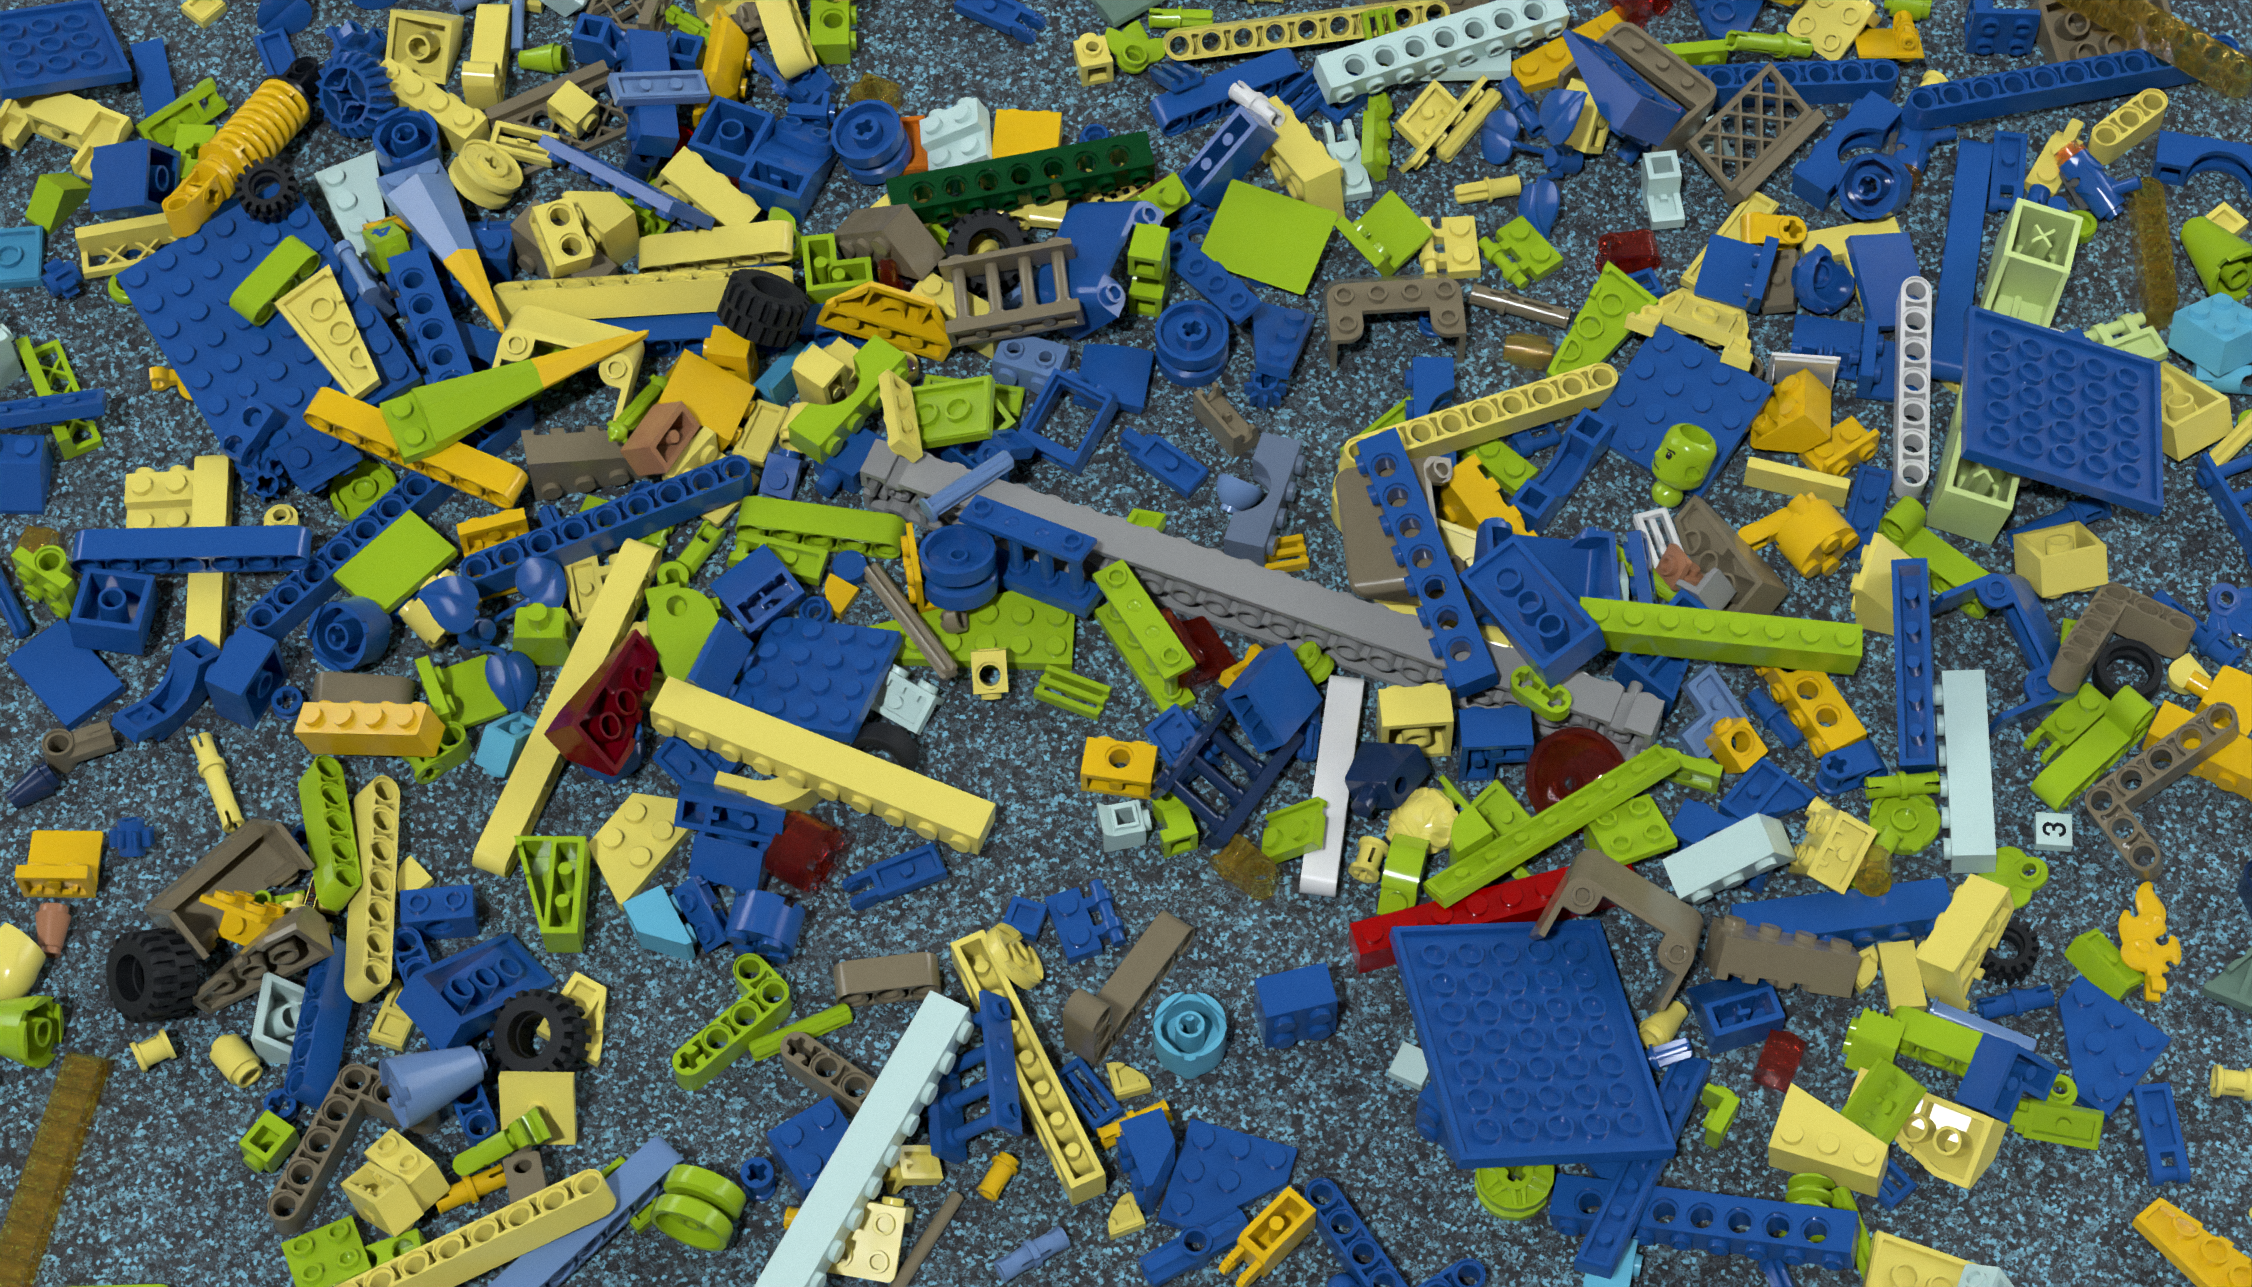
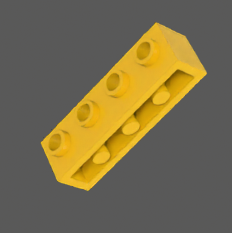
M320 700L319 702H303L293 733L312 754L436 757L445 725L432 711L431 707L422 702H412L411 704H395L389 701H382L381 703H363L360 701L334 703L328 700Z

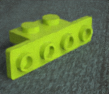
M1444 774L1438 778L1445 787L1441 792L1453 802L1455 807L1460 804L1465 809L1473 804L1492 828V841L1532 818L1499 779H1495L1471 801L1453 779ZM1524 862L1509 870L1516 880L1535 875Z

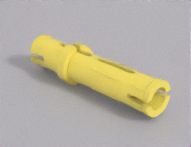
M208 732L200 733L201 743H199L197 736H194L190 741L200 764L197 769L200 776L206 780L221 820L223 831L232 833L236 830L234 823H237V826L240 827L245 821L242 818L225 773L227 769L225 760L219 757L212 734Z

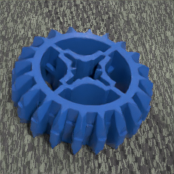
M357 50L338 52L336 55H333V58L324 61L325 67L318 71L322 79L315 82L320 88L319 93L315 95L320 98L321 102L317 109L324 111L323 121L331 122V130L339 131L340 136L354 139L372 136L377 127L376 122L378 119L396 106L391 101V96L396 94V92L390 89V83L393 79L386 77L388 68L380 66V58L372 57L370 52Z

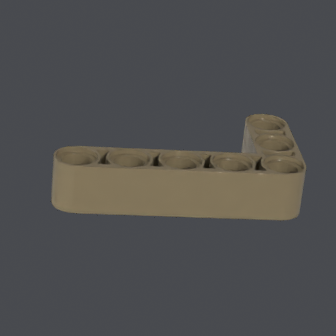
M2108 582V584L2101 585L2060 646L2048 673L2047 681L2058 691L2065 693L2075 692L2114 633L2127 639L2144 642L2154 649L2155 652L2169 658L2178 659L2185 654L2197 627L2196 622L2188 615L2117 582Z
M2217 702L2210 705L2087 791L2085 805L2091 820L2138 879L2143 881L2156 879L2162 873L2163 859L2158 846L2131 811L2238 737L2240 723L2235 708L2230 704ZM2222 717L2232 720L2231 724L2226 728L2219 729L2213 726L2214 722ZM2190 738H2197L2202 741L2195 749H2187L2183 746ZM2162 758L2172 761L2171 765L2164 770H2158L2153 767L2154 763ZM2138 779L2142 781L2138 789L2127 790L2124 788L2128 780ZM2102 799L2112 802L2107 810L2098 811L2094 809L2095 804ZM2119 828H2132V834L2125 839L2115 836ZM2149 854L2155 857L2154 862L2149 866L2142 867L2136 864L2137 859L2142 855Z
M1161 911L1097 996L1092 995L1081 987L1076 989L1068 999L1063 1010L1065 1048L1094 1066L1100 1065L1187 950L1195 935V928L1169 912Z
M353 1063L343 1067L268 1200L267 1211L275 1228L281 1234H296L306 1225L366 1114L400 1126L389 1104L382 1102L390 1093L388 1085L382 1087L378 1070L363 1064ZM357 1082L365 1083L359 1089H350V1087ZM440 1109L416 1126L405 1127V1129L423 1135L431 1134L441 1124L442 1116ZM340 1113L347 1114L341 1121H332ZM321 1145H330V1147L324 1152H315V1150ZM305 1176L312 1177L306 1184H297ZM286 1208H295L289 1216H279Z

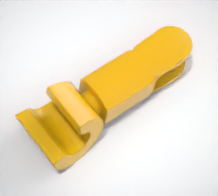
M1810 492L1805 497L1800 493L1789 502L1787 507L1742 527L1738 531V535L1756 552L1768 543L1775 541L1779 530L1793 514L1798 511L1802 516L1811 510L1807 504L1818 499L1813 492Z

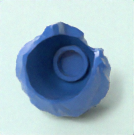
M1817 244L1813 250L1807 252L1804 257L1797 261L1792 269L1791 284L1794 288L1795 297L1799 300L1800 305L1817 314L1835 313L1840 308L1845 307L1855 293L1856 281L1850 274L1849 269L1845 265H1837L1832 259L1831 251L1822 244Z

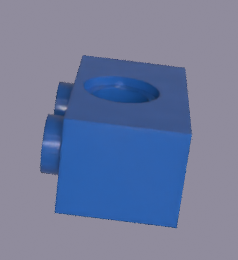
M473 884L401 890V926L416 929L423 941L479 936V904Z

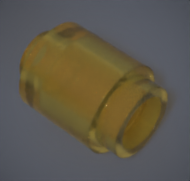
M1516 332L1515 335L1507 334L1503 360L1510 361V364L1514 366L1543 370L1544 364H1551L1554 345L1548 344V337L1521 332Z
M1870 845L1855 873V886L1859 892L1866 896H1882L1891 888L1893 858L1885 847Z

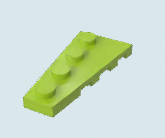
M1607 261L1597 283L1594 284L1586 303L1574 320L1570 332L1564 338L1548 367L1546 378L1595 363H1605L1634 332L1623 328L1627 315L1631 312L1637 315L1643 306L1647 304L1655 306L1658 304L1659 299L1611 262Z

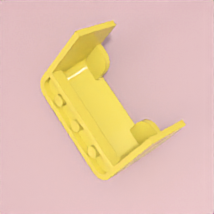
M522 306L514 312L500 338L492 368L507 365L509 362L515 363L527 360L533 353L535 343L566 350L630 334L635 331L536 306ZM643 340L600 361L599 375L601 380L607 386L621 389L613 422H616V418L632 401L645 352Z

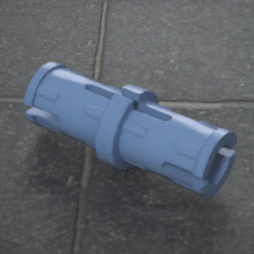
M1058 1225L1032 1241L1030 1239L1023 1241L1021 1247L995 1260L994 1267L1001 1280L1006 1283L1025 1270L1032 1267L1036 1269L1042 1266L1044 1260L1070 1247V1241L1063 1228H1060Z

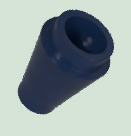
M43 761L39 765L35 763L5 794L14 807L19 810L23 806L25 807L55 793V788L61 782L50 766Z

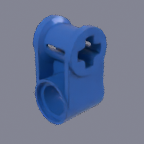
M1865 739L1851 746L1826 753L1821 759L1820 770L1816 774L1815 784L1816 788L1824 795L1838 796L1860 787H1867L1864 786L1865 777L1886 776L1888 769L1873 742Z

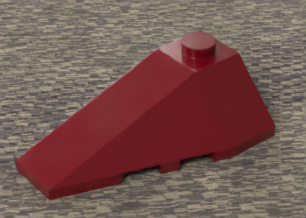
M637 629L632 630L573 695L544 733L567 760L612 777L618 774L634 749L636 740L632 737L636 723L641 722L642 719L641 703L644 692L650 688L658 658L656 650Z

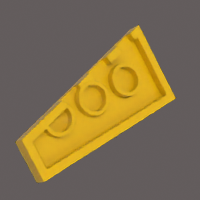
M1611 9L1571 31L1597 41L1614 25L1623 21ZM1563 35L1511 62V76L1517 78L1526 94L1557 86L1559 72L1574 60Z
M2159 1197L2133 1220L2131 1225L2197 1287H2252V1259L2233 1248V1242L2222 1235L2216 1237L2202 1228L2203 1223L2163 1198Z

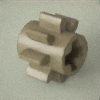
M755 2L742 3L737 7L736 14H731L734 21L748 36L749 42L759 41L766 36Z

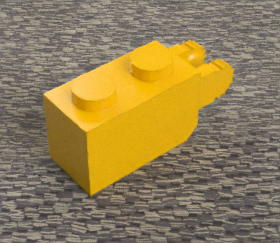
M1288 1186L1241 1232L1237 1238V1246L1220 1263L1219 1271L1227 1275L1244 1260L1250 1266L1238 1277L1235 1284L1237 1287H1248L1260 1275L1265 1278L1315 1228L1316 1209Z

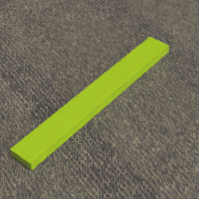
M1658 743L1423 882L1425 893L1444 909L1448 908L1680 769L1678 758Z

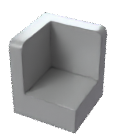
M1716 567L1712 568L1709 573L1707 572L1696 586L1680 578L1675 583L1679 590L1683 588L1711 610L1722 611L1737 593L1722 571Z

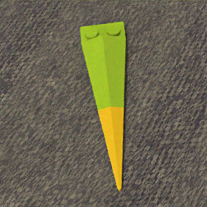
M641 330L413 388L412 393L379 403L380 412L404 465L440 453L479 427L541 391L646 339L649 336V330Z

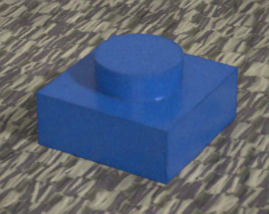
M1013 895L1002 923L1009 924L1022 934L1023 939L1036 942L1048 913V906Z

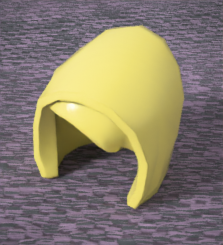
M7 922L0 927V1000L20 998L26 995L34 985L46 960L44 952L30 937Z

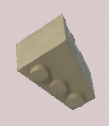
M535 198L510 224L519 266L527 273L531 274L534 272L543 279H551L528 221L532 207L542 204ZM551 219V222L557 226L566 225L561 219L557 222ZM595 247L596 255L593 257L590 269L556 279L619 275L617 265ZM571 248L562 249L569 256L578 255Z
M908 204L856 209L833 232L835 243L837 244L836 248L844 258L871 257V266L873 268L920 281L946 255Z

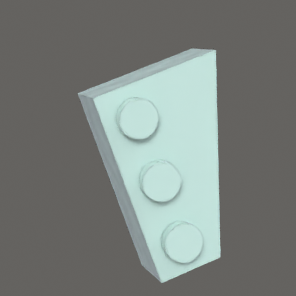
M1756 813L1662 861L1678 899L1693 902L1695 905L1711 899L1715 892L1736 887L1747 879L1792 862L1797 857L1781 820Z

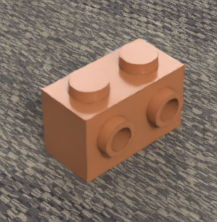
M682 401L653 405L620 452L638 476L667 473L700 425Z

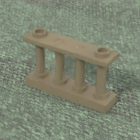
M1053 237L1046 242L968 256L952 255L945 260L938 261V267L944 281L952 280L957 317L954 320L945 321L946 334L952 348L1085 325L1084 312L1079 298L1072 299L1069 295L1065 260L1076 258L1071 238ZM1052 263L1056 300L1052 303L1039 305L1036 303L1032 266ZM1018 268L1023 306L1006 311L1003 310L999 272ZM985 274L990 311L984 315L971 316L966 277Z

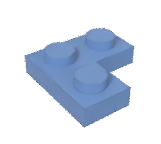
M1712 664L1704 665L1681 685V688L1700 714L1675 735L1689 756L1708 758L1713 754L1703 740L1713 732L1711 727L1720 719L1727 716L1729 718L1746 717L1748 722L1751 721Z

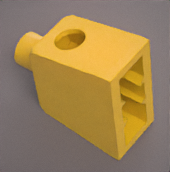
M2223 665L2215 679L2211 680L2194 670L2184 686V689L2202 699L2194 713L2199 714L2217 702L2228 703L2237 712L2240 723L2239 734L2247 737L2252 730V675L2228 665ZM2222 717L2214 723L2226 728L2231 724L2232 720Z

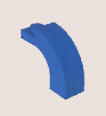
M200 634L175 645L170 665L159 685L141 701L114 713L111 725L135 744L149 737H153L158 742L167 738L195 713L207 697L208 690L204 682L205 673L209 665L217 661L222 651Z

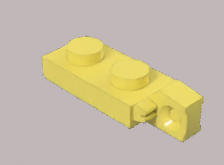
M2072 118L2064 133L2056 130L2025 179L2024 189L2029 191L2033 184H2042L2051 191L2048 199L2052 196H2057L2064 184L2059 175V167L2082 150L2084 142L2079 140V137L2082 133L2081 129L2084 122Z

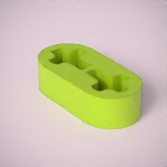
M1520 666L1513 671L1510 678V692L1516 700L1550 721H1560L1568 716L1572 697L1564 686L1558 683L1549 689L1529 666ZM1528 679L1532 681V687L1530 685H1526L1524 688L1520 687V681L1524 683ZM1557 699L1561 700V706L1558 704L1554 707L1549 706V700L1552 702Z

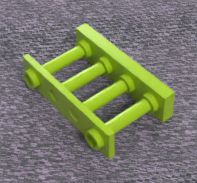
M1121 559L1092 574L1093 580L1109 601L1094 610V618L1160 714L1164 713L1175 703L1185 709L1195 706L1196 698L1180 675L1196 667V663L1125 561Z

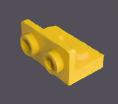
M1851 415L1831 428L1830 439L1805 453H1798V457L1810 470L1843 477L1853 465L1861 460L1866 462L1877 453L1881 433L1876 428L1868 433Z

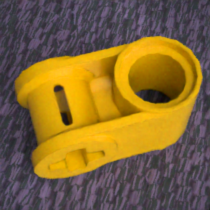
M1749 212L1740 217L1741 241L1763 247L1767 235L1779 239L1776 251L1795 249L1797 244L1801 243L1807 235V228L1803 220L1793 215L1785 216L1764 212Z

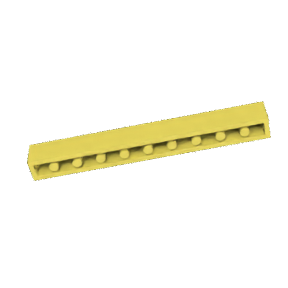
M671 676L667 677L650 709L651 726L664 736L672 737L674 735L687 740L691 746L697 749L704 750L707 748L719 753L730 762L740 761L750 765L754 770L763 775L773 774L781 777L794 787L809 788L818 792L821 797L827 800H839L847 803L857 812L863 814L872 813L880 816L890 825L896 827L905 826L913 829L923 838L929 840L938 839L946 842L953 849L962 853L971 852L978 855L995 821L996 804Z

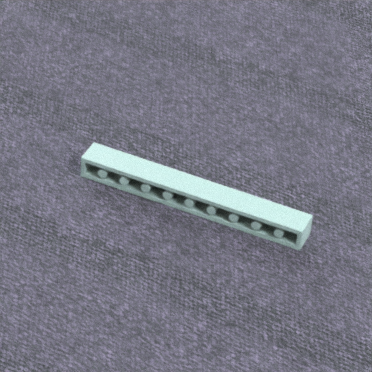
M929 991L754 1287H824L827 1279L826 1272L832 1262L837 1263L842 1257L846 1246V1238L851 1230L856 1231L859 1228L864 1217L863 1210L869 1199L874 1200L879 1194L883 1184L882 1177L888 1167L893 1168L896 1165L901 1154V1145L906 1136L911 1137L916 1131L920 1121L919 1114L925 1105L929 1106L933 1102L938 1091L937 1084L943 1074L947 1075L952 1070L956 1060V1051L961 1043L966 1044L974 1030V1024L968 1007L936 992Z

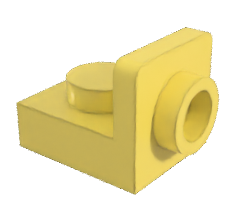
M901 1145V1154L896 1165L893 1168L888 1167L882 1179L886 1182L888 1194L894 1195L905 1185H938L943 1180V1174L939 1158L931 1155L930 1145Z

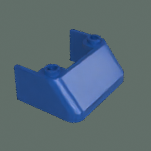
M1988 574L1942 592L1933 602L1932 616L1976 598L1990 609H2001L2031 670L2023 682V689L2029 702L2000 713L1988 726L1989 735L2054 710L2063 703L2072 700L2078 694L2079 687L2075 692L2065 693L2056 690L2047 681L2048 673L2061 644L2030 582L2025 577L2017 574Z

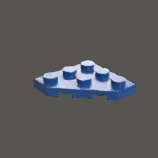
M1689 0L1709 40L1725 39L1727 32L1730 30L1751 32L1767 1Z
M2079 975L2058 1000L2056 1007L2063 1027V1041L2068 1066L2071 1067L2073 1081L2077 1087L2076 1101L2085 1108L2104 1111V1121L2107 1122L2130 1094L2132 1086L2140 1082L2168 1047L2172 1038Z
M1191 1118L1158 1216V1223L1183 1230L1186 1226L1192 1224L1201 1225L1234 1206L1242 1210L1253 1205L1255 1200L1271 1192L1275 1194L1287 1188L1298 1155V1148Z

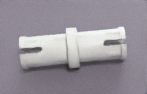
M1240 80L1238 85L1237 83L1231 85L1228 95L1232 100L1260 114L1274 130H1276V127H1281L1285 120V114L1270 104L1267 96L1252 90L1246 83Z

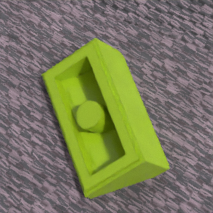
M2098 928L2077 936L2064 953L2065 957L2088 981L2118 1002L2145 983V976L2141 972L2125 965L2120 951Z

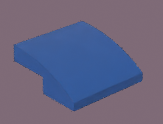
M1086 344L1083 348L1078 374L1084 378L1083 382L1092 386L1099 383L1109 388L1114 393L1112 396L1119 406L1118 409L1140 415L1144 407L1154 352L1121 345ZM1074 394L1072 404L1097 411L1101 409V407Z
M674 735L668 737L652 757L681 787L685 779L714 784L718 771L734 775L745 764L740 761L730 762L719 753L707 748L704 750L697 749L691 746L687 740Z

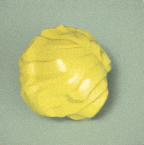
M1421 787L1415 789L1400 807L1392 809L1385 836L1390 842L1395 833L1430 840L1428 854L1440 853L1442 850L1450 847L1451 829L1455 818L1458 816V812L1455 810L1453 802L1443 792L1435 788Z

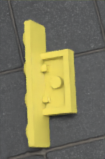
M1484 74L1474 81L1458 100L1435 79L1432 80L1393 124V127L1416 148L1398 169L1402 174L1411 167L1415 170L1419 169L1429 158L1426 151L1431 146L1435 149L1448 136L1444 130L1449 125L1454 127L1466 115L1463 108L1468 103L1472 106L1484 94L1485 91L1481 87L1488 80Z

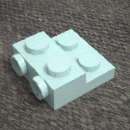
M977 97L961 98L956 106L946 110L934 109L929 112L927 118L919 120L921 146L927 151L928 171L993 159L989 111Z

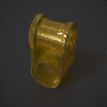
M1235 833L1229 840L1230 843L1219 854H1213L1210 857L1209 862L1212 868L1222 878L1232 882L1255 900L1269 899L1277 889L1275 862L1255 848L1246 838ZM1259 875H1263V876H1266V877H1267L1266 879H1263V880H1256V879H1254V877L1259 876Z

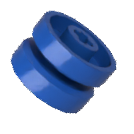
M872 99L855 102L845 108L834 120L830 131L831 143L840 157L845 170L857 182L868 185L885 183L887 178L900 175L909 164L912 156L911 140L903 127L899 115L886 102Z
M1184 300L1170 305L1160 314L1155 324L1156 364L1161 374L1171 383L1183 387H1201L1214 382L1224 373L1228 364L1229 330L1228 322L1220 310L1214 305L1200 300Z
M953 524L936 529L929 533L921 542L919 560L922 569L923 592L926 599L934 606L950 611L975 609L989 602L997 593L999 577L996 566V545L989 533L967 524Z

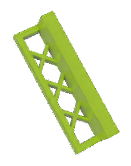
M28 335L15 340L38 397L62 394L50 390L55 378L69 381L64 393L80 391L59 339L35 348L32 347ZM57 352L58 359L53 368L39 364V358ZM79 418L66 420L58 425H50L65 461L104 446L93 420L82 422ZM78 428L91 432L93 437L75 445L72 442V438Z

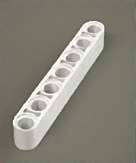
M1911 276L1902 283L1896 301L1892 488L1899 499L1906 495L1918 499L1924 490L1929 476L1932 289L1929 282L1919 276ZM1908 295H1916L1920 300L1911 299ZM1907 325H1915L1920 330L1910 329ZM1906 355H1914L1919 360H1911ZM1906 385H1913L1918 388V391H1912ZM1905 416H1914L1918 421H1909ZM1905 446L1914 447L1918 452H1909L1905 449ZM1904 477H1911L1915 479L1917 483H1908L1904 479Z
M1329 676L1312 798L1318 796L1328 802L1327 807L1323 808L1322 812L1326 816L1322 849L1304 854L1299 893L1336 897L1350 792L1345 784V776L1356 753L1365 679Z

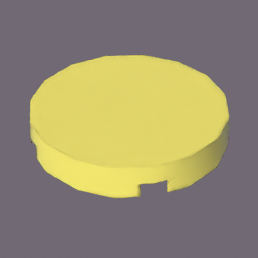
M1001 922L987 931L986 940L988 948L1006 976L1020 988L1030 990L1043 979L1044 971L1036 951L1030 945L1025 948L1020 942L1023 937L1017 929Z

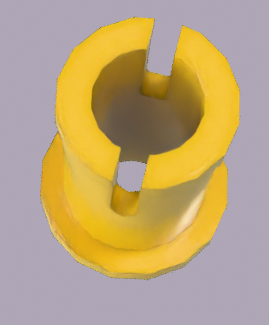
M1000 1152L998 1156L992 1157L991 1161L993 1164L976 1189L980 1195L993 1202H997L1010 1177L1016 1176L1018 1173L1017 1166L1019 1162L1005 1152Z

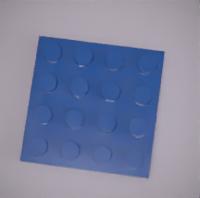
M78 0L0 11V96L2 100H16L27 96L50 95L55 92L84 90L89 87L117 85L132 81V70L99 0Z
M1659 323L1654 336H1648L1617 381L1611 396L1602 403L1596 414L1613 423L1612 437L1608 449L1652 475L1654 474L1651 463L1655 456L1654 452L1658 450L1664 435L1671 426L1678 423H1690L1705 429L1716 441V457L1701 485L1693 490H1683V493L1691 498L1696 494L1703 499L1773 395L1774 387L1742 369L1720 362V356Z
M781 616L773 620L766 627L753 652L755 656L746 673H742L737 683L738 688L731 700L834 741L853 743L903 642L900 631Z

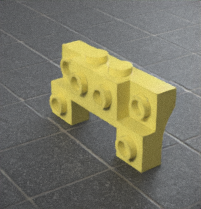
M70 91L55 92L50 95L27 96L16 100L7 99L0 109L1 145L20 151L31 134L36 133L78 150L70 162L73 172L91 181L92 172L90 164L93 158L94 147L125 142L134 130L130 117L105 108L92 99L85 100L75 96Z

